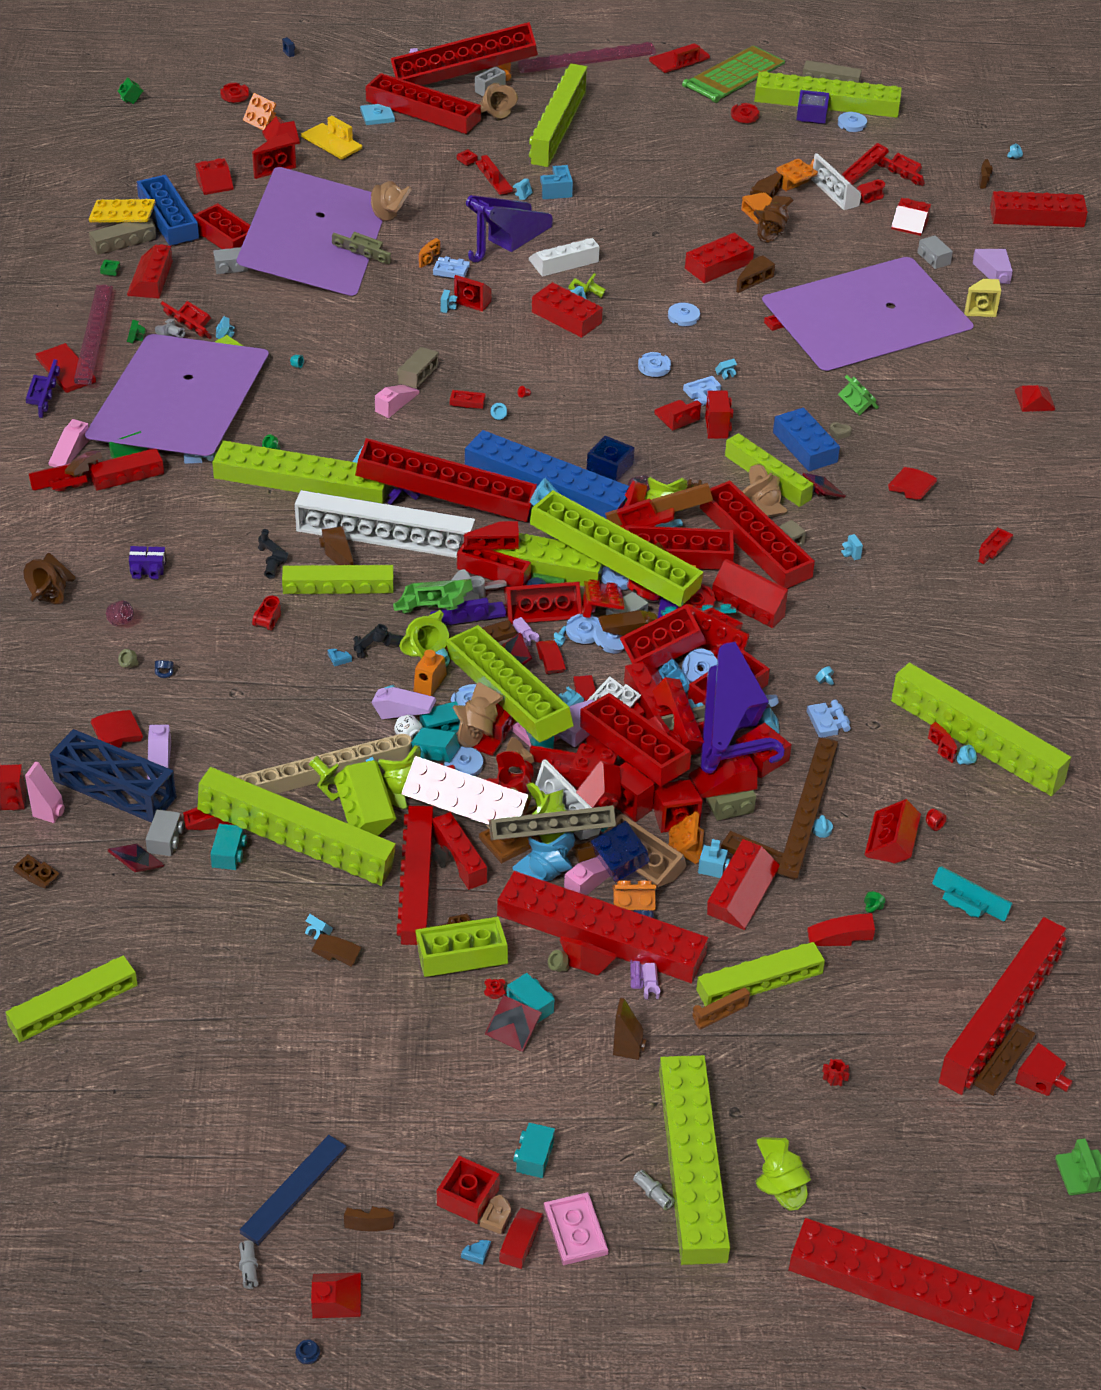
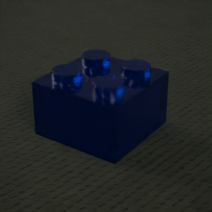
M604 436L587 453L586 470L618 481L634 464L635 447Z
M627 821L591 841L595 855L615 883L650 863L647 849Z

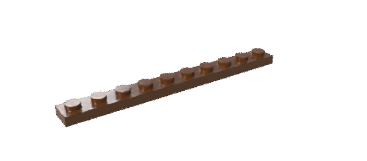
M821 737L818 739L778 870L780 875L797 879L799 877L838 741Z

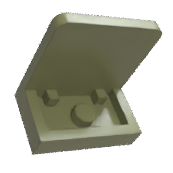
M752 790L707 797L705 799L718 821L754 812L756 794Z

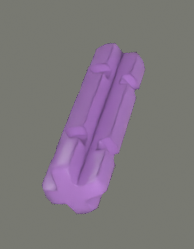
M631 960V988L641 989L643 988V980H641L643 979V965L640 964V961L632 962Z

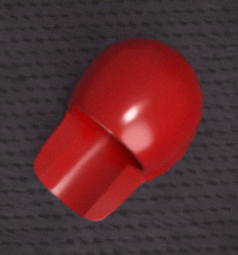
M504 751L497 754V778H499V785L509 789L511 787L515 788L519 792L528 795L529 790L526 785L532 783V778L534 777L532 764L524 760L521 754L515 751ZM519 767L523 773H512L509 771V768Z

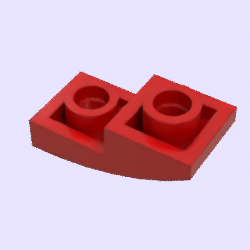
M633 480L625 493L628 500L623 507L644 501L647 485Z
M555 640L536 642L539 659L543 660L546 674L563 673L566 668Z
M935 721L930 725L928 739L939 746L938 754L953 763L957 753L956 743L950 734Z

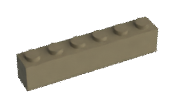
M614 806L489 820L491 841L616 826Z

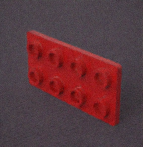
M693 43L649 57V61L662 72L668 73L672 70L709 59L710 55L700 48L699 45Z
M593 579L584 581V594L581 605L583 617L590 618L591 612H595L596 606L624 610L625 605L621 588L618 584L612 582L602 584Z
M687 604L707 642L701 645V648L711 651L717 659L719 648L726 643L736 642L740 650H745L750 635L741 631L742 622L714 608L702 611Z
M498 703L495 704L498 715L496 722L493 723L492 735L487 736L483 734L479 743L471 747L491 756L500 747L512 729V725L517 722Z

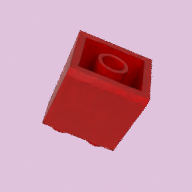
M690 779L667 782L661 787L658 784H654L653 810L660 833L669 832L674 825L679 824L685 817L690 816L694 812L699 813L698 827H700L703 801Z

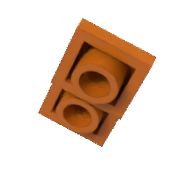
M439 239L431 240L420 250V268L432 263L433 257L440 254Z

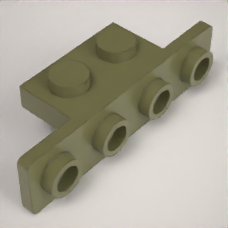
M353 232L351 238L337 233L332 234V244L337 247L364 255L381 263H391V253L381 250L383 246L382 241L357 232Z

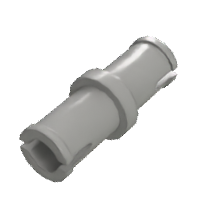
M640 1170V1172L638 1171L635 1174L633 1181L646 1191L648 1198H653L664 1210L672 1207L675 1199L662 1189V1185L658 1181H654L644 1170Z
M247 1240L244 1241V1246L242 1242L239 1244L241 1255L239 1269L242 1271L243 1287L253 1289V1282L255 1287L258 1285L256 1272L258 1260L255 1258L254 1242Z

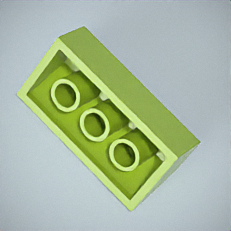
M372 760L347 765L334 777L348 824L378 836L396 820L377 761Z
M499 917L415 930L424 977L508 964V945Z

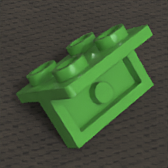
M848 375L845 376L850 383L838 395L859 416L871 404L876 409L879 408L875 403L877 400L869 394L870 392L855 377L851 379Z
M1086 1139L1076 1140L1072 1153L1056 1155L1055 1160L1069 1195L1101 1191V1154L1099 1150H1090Z

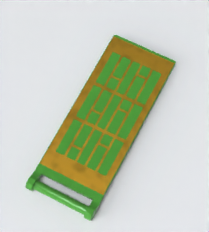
M751 46L693 78L685 79L682 86L690 88L710 98L712 102L717 103L726 95L756 80L759 72H770L785 64V60L756 46Z

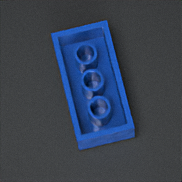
M804 407L775 416L773 433L808 472L838 462L840 446Z

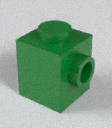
M128 77L118 89V93L121 95L120 98L127 103L129 101L132 104L139 99L144 91L138 83Z

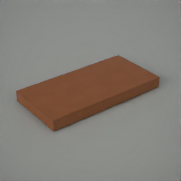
M537 806L529 808L526 815H532L537 810ZM490 829L479 833V839L501 864L531 849L528 837L491 841ZM539 835L530 836L532 839L542 843Z

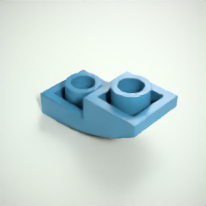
M670 659L662 666L659 673L662 679L665 677L680 679L686 693L689 690L690 682L676 661Z

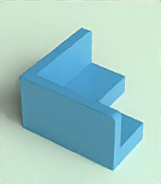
M568 165L553 166V175L540 176L542 199L572 197L573 181Z

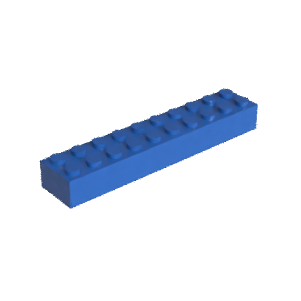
M484 430L465 448V465L537 484L536 488L546 478L561 495L607 519L606 512L623 508L628 500L625 493L630 486Z

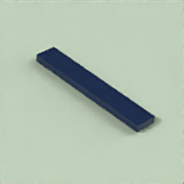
M328 1135L240 1228V1234L256 1245H259L347 1151L346 1145Z

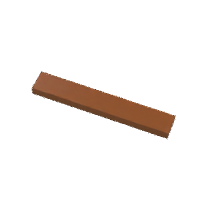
M705 483L654 498L651 501L658 513L670 508H674L675 512L713 501L709 484ZM617 510L605 513L607 520L618 526L622 525L617 515Z

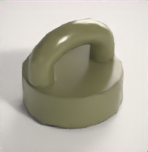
M124 649L120 652L118 661L121 667L132 668L139 665L135 651Z
M554 950L548 958L549 968L556 972L568 971V955L564 951Z

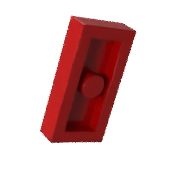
M452 390L450 405L483 409L486 393Z

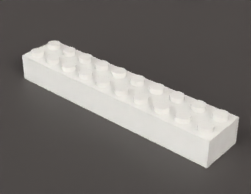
M302 490L295 502L296 531L322 535L321 529L343 526L347 540L457 558V552L464 543V533L475 530V519Z

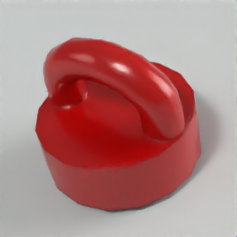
M934 808L930 809L926 815V823L934 831L940 830L947 819L943 812Z

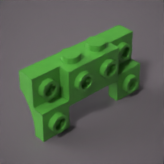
M471 579L411 583L405 587L402 597L393 604L394 611L402 610V613L413 611L414 607L428 605V607L438 605V608H446L447 610L458 608L457 605L464 602L463 597L467 596L466 593L473 590Z

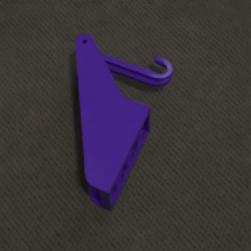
M470 195L466 200V206L477 214V252L475 256L473 251L470 250L468 252L469 260L474 263L481 261L486 252V222L488 223V240L510 252H513L552 227V215L545 212L532 211V206L528 202Z
M736 642L721 645L718 650L717 665L711 666L707 675L703 727L704 743L702 744L701 769L706 773H713L720 760L770 749H774L778 753L770 757V763L778 762L784 756L785 750L783 745L773 738H763L728 746L737 730L758 724L769 703Z

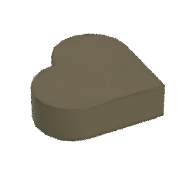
M838 422L831 423L829 432L836 440L849 437L852 431L851 426Z

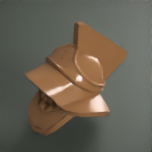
M493 83L487 87L482 101L479 103L481 105V113L487 111L496 119L505 118L517 103L518 96L512 87Z
M393 181L385 182L381 186L375 185L371 192V206L375 215L379 219L386 221L395 218L397 211L403 206L412 188L408 186L402 190Z
M760 464L751 466L749 471L750 485L742 492L768 517L785 514L787 509L780 504V478L774 476L773 473L768 475L764 466Z
M480 682L476 684L472 698L465 703V706L454 705L452 707L460 719L458 741L463 747L477 745L482 739L483 734L487 736L492 735L493 723L496 722L498 715L495 704L503 699V695Z

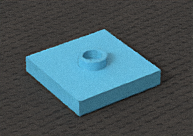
M380 104L360 106V111L366 125L395 122V117L389 107Z

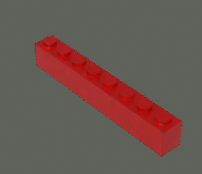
M409 806L408 814H404V826H407V829H403V841H406V844H402V856H405V860H401V872H404V875H400V888H403V891H399V904H402V907H398V920H401V923H397V936H401V945H417L415 930L427 928L433 806Z

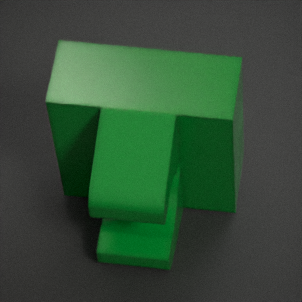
M132 320L127 342L143 341L144 335L142 334H145L146 328L139 325V321Z

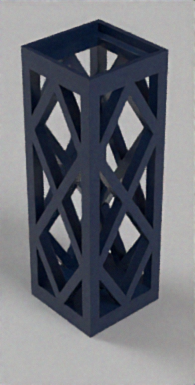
M72 729L50 753L54 782L152 823L156 810L166 811L177 798L174 770L75 729ZM98 748L106 761H101L88 749ZM119 756L124 757V758L129 759V760H122ZM142 766L150 779H144L132 767ZM118 768H123L128 774L119 771ZM78 773H82L95 785L85 786ZM98 778L107 781L109 784H104ZM121 791L128 793L138 803L129 804ZM98 792H104V793L107 794L108 796H105V795L100 794V793H98ZM155 793L164 797L161 802L158 801L154 795Z

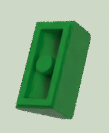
M138 431V432H136V433H133V434L124 436V437L119 438V439H124V438H127V437H130V436L139 434V433H141V431ZM109 442L110 455L113 459L147 450V447Z

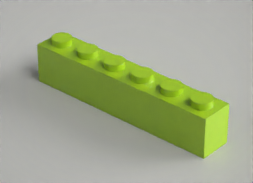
M739 433L726 440L725 457L747 472L750 471L751 466L757 464L764 466L768 475L773 473L774 476L780 478L779 487L781 495L798 507L812 500L814 485L812 482Z
M393 565L283 566V594L393 593Z
M814 942L801 944L792 949L782 950L768 956L765 955L758 959L745 961L732 967H725L712 973H705L698 977L696 990L705 1006L744 987L749 991V996L821 975L823 974L825 960Z
M124 955L113 959L98 968H94L79 977L52 988L50 991L33 997L27 1002L12 1007L5 1012L8 1026L20 1043L138 986L136 972Z

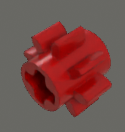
M830 1059L829 1065H823V1080H827L830 1086L839 1085L841 1087L843 1080H849V1065H845L842 1059Z

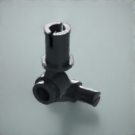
M262 529L261 535L258 537V549L264 551L267 548L272 552V556L266 559L267 565L264 571V576L272 579L275 578L277 567L282 562L286 563L289 552H285V550L269 539L268 529Z
M378 624L362 639L360 636H355L353 638V648L357 653V657L363 658L365 656L364 649L373 641L383 642L388 647L390 645L399 646L404 636L391 634L387 626Z

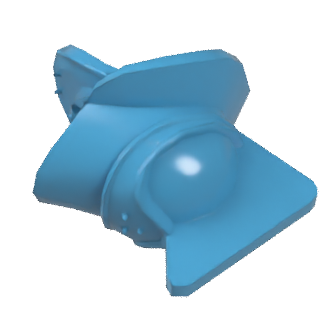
M566 832L549 844L540 843L529 836L527 839L532 851L513 866V871L543 881H550L560 875V872L571 870L573 866L566 855L574 845V834Z

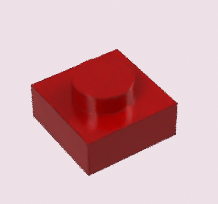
M467 149L457 154V160L467 166L478 161V155Z

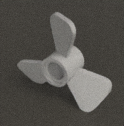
M464 569L458 571L452 578V580L471 579L473 590L466 593L467 596L463 597L464 601L485 598V589L507 585L505 580H496L485 584L483 577H470Z

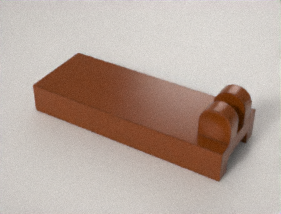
M744 987L703 1008L695 1005L692 1017L695 1020L696 1026L701 1030L748 1007L749 991Z

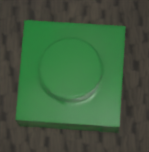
M104 260L100 267V274L116 276L120 269V261Z

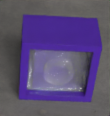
M800 90L796 120L815 122L817 124L825 123L829 93Z

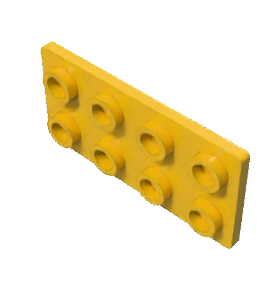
M334 116L327 118L328 126L320 123L301 133V137L339 159H344L362 149V145L353 140L352 126Z
M155 199L96 200L89 217V222H148L156 202Z

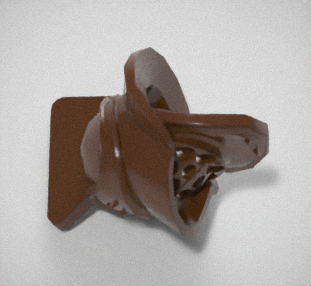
M774 196L771 203L764 207V210L755 209L754 215L759 219L757 235L760 241L769 243L777 237L778 233L784 234L785 224L789 219L787 206L794 201L793 198Z
M47 553L43 560L34 559L30 561L23 570L25 582L32 594L30 597L32 602L38 599L39 601L44 600L52 604L62 603L66 582H73L76 579L51 553Z

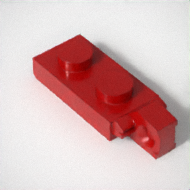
M997 527L981 544L978 562L985 564L989 557L992 559L996 557L1013 539V534Z

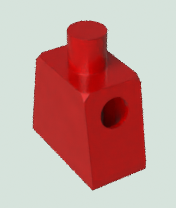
M1038 1043L1019 1068L1015 1083L1048 1096L1055 1087L1068 1092L1073 1080L1063 1076L1067 1065L1066 1062Z

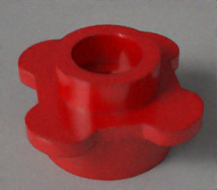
M490 978L485 980L486 989L484 994L491 999H498L505 995V980H492Z

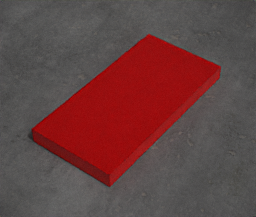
M66 343L35 354L36 359L48 373L50 372L53 360H57L58 366H60V374L56 376V382L65 393L96 382V377Z

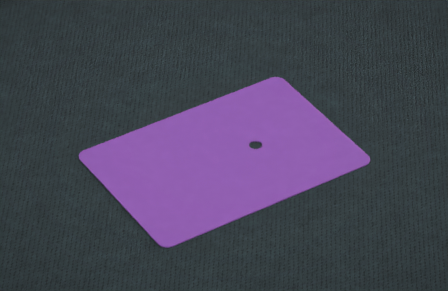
M277 167L272 172L236 262L243 267L354 296L358 293L369 258L333 245L332 234L337 233L351 238L353 232H357L376 239L383 220L379 219L372 210L371 192ZM316 213H323L325 217L320 218L316 216Z
M902 257L774 292L762 297L764 304L820 369L825 371L968 331L974 326L955 303L910 257ZM892 303L895 305V308H888L886 304Z
M158 334L148 335L89 426L85 437L91 440L202 456L212 455L247 395L269 352L265 349ZM185 375L193 376L190 380H186L183 377ZM138 431H141V433H139V434H136V435H133V436H130V437H127V438H124V439H119V438H122V437H124V436H127V435L136 433V432H138Z

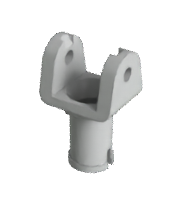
M168 319L165 321V325L155 327V332L158 335L176 336L178 338L185 336V329L177 327L174 319Z

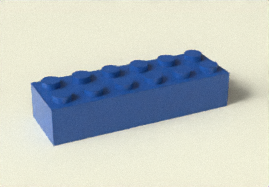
M167 175L137 181L139 199H155L156 203L152 210L151 218L169 246L199 238L197 221Z

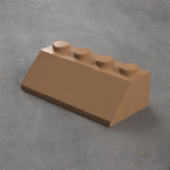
M620 814L615 819L616 826L608 827L595 842L597 846L647 880L652 881L658 887L674 882L687 867L683 854L623 814Z

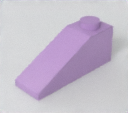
M392 687L378 689L371 703L381 719H388L405 715L430 713L436 698Z
M149 725L148 760L169 768L171 751L170 726Z

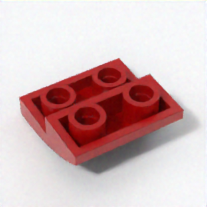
M904 467L888 484L889 491L904 492L906 498L918 500L922 499L937 482V478L922 470Z
M131 710L110 712L91 719L92 727L98 739L121 748L123 742H139L142 740L143 734Z

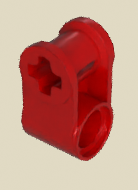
M877 179L859 185L856 189L861 193V200L868 204L883 199L885 182Z
M271 595L263 600L253 615V626L257 627L259 625L266 627L269 631L273 630L281 616L280 600L278 597Z

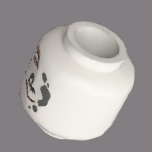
M405 715L397 719L394 731L397 735H409L413 741L423 726L413 715Z

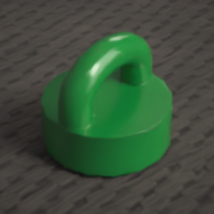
M268 434L263 439L262 447L280 450L278 438Z
M868 892L864 898V903L866 904L865 911L871 913L875 910L883 909L886 902L884 896L878 892Z

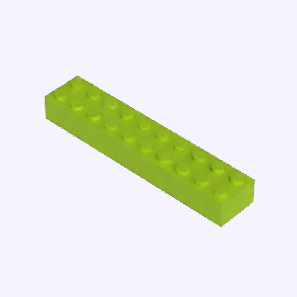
M570 63L568 69H565V74L561 77V82L558 83L557 90L553 93V98H550L549 106H546L541 121H538L537 128L534 129L533 136L530 137L529 145H531L529 158H531V164L544 167L549 166L586 93L587 66Z
M763 71L758 73L754 102L798 107L800 90L829 93L827 110L898 118L902 87L884 86L882 84L875 85L866 82H847L838 79L812 78L810 76L784 75L782 73L775 74Z
M231 441L222 442L212 462L214 479L298 493L302 490L384 504L392 486L355 476L356 462Z
M554 490L532 507L530 518L532 526L679 607L688 601L701 587L703 571Z
M479 625L446 640L450 659L476 683L480 682L503 695V699L498 704L539 743L574 726L570 707Z
M910 662L896 674L891 699L896 705L930 725L936 721L952 738L964 745H971L977 753L1051 797L1064 785L1071 756Z
M212 767L208 769L199 782L197 809L203 813L213 815L222 821L232 823L241 829L256 833L258 836L268 838L277 844L287 846L296 852L311 856L316 860L323 861L335 868L342 869L380 886L383 885L392 870L396 843Z
M705 1055L660 1057L659 1077L673 1198L675 1199L674 1208L681 1265L728 1263L730 1245Z

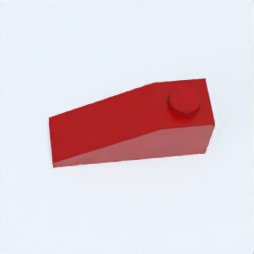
M499 521L464 533V550L519 549L518 521Z

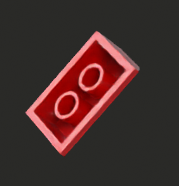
M907 799L875 811L864 855L868 858L890 863H898L911 858L921 813Z

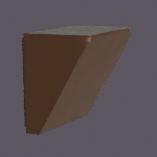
M590 841L576 844L572 847L578 863L598 857L597 847Z

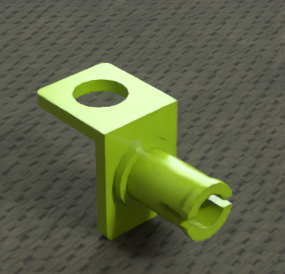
M595 273L588 280L587 284L574 278L568 286L570 290H574V285L578 284L583 287L585 294L590 291L602 298L606 291L605 288L594 283Z
M316 756L309 763V766L321 776L317 786L331 801H334L339 797L338 792L331 793L328 790V785L335 784L333 775L339 765L335 764L332 768H329L319 756Z

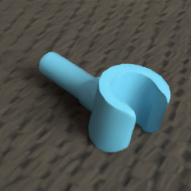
M563 626L559 633H554V640L558 646H562L565 642L566 637L563 634L566 631V626Z

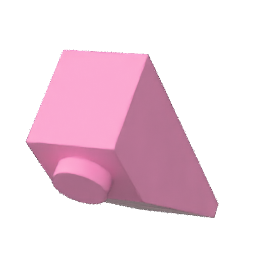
M406 385L385 387L375 395V412L389 418L417 396L420 390Z
M75 419L71 420L62 432L50 458L49 466L57 467L71 463L90 440L85 437V433L89 428L88 423Z
M34 762L25 775L33 817L55 823L58 817L64 813L65 806L63 805L62 795L40 763Z
M606 854L580 862L565 874L564 888L588 895L615 873L621 865Z

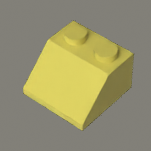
M982 279L969 287L964 311L966 316L996 317L1001 295L999 279Z

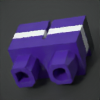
M146 546L130 547L129 567L133 579H140L142 575H149L151 579H158L160 575H164V565L167 562L165 547H149L148 551Z

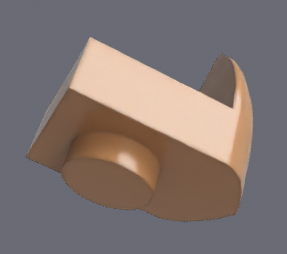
M511 737L506 751L518 752L524 760L533 763V755L523 747L518 739Z
M503 1195L494 1196L490 1200L480 1220V1227L502 1234L511 1216V1206Z

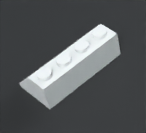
M815 154L813 169L818 171V174L812 177V181L843 210L859 206L861 193L819 154Z
M593 238L536 252L529 257V261L543 277L599 262V245Z
M546 759L542 761L535 783L540 791L542 790L545 794H550L564 789L563 804H565L567 811L592 808ZM601 828L575 831L574 834L582 840L599 835Z

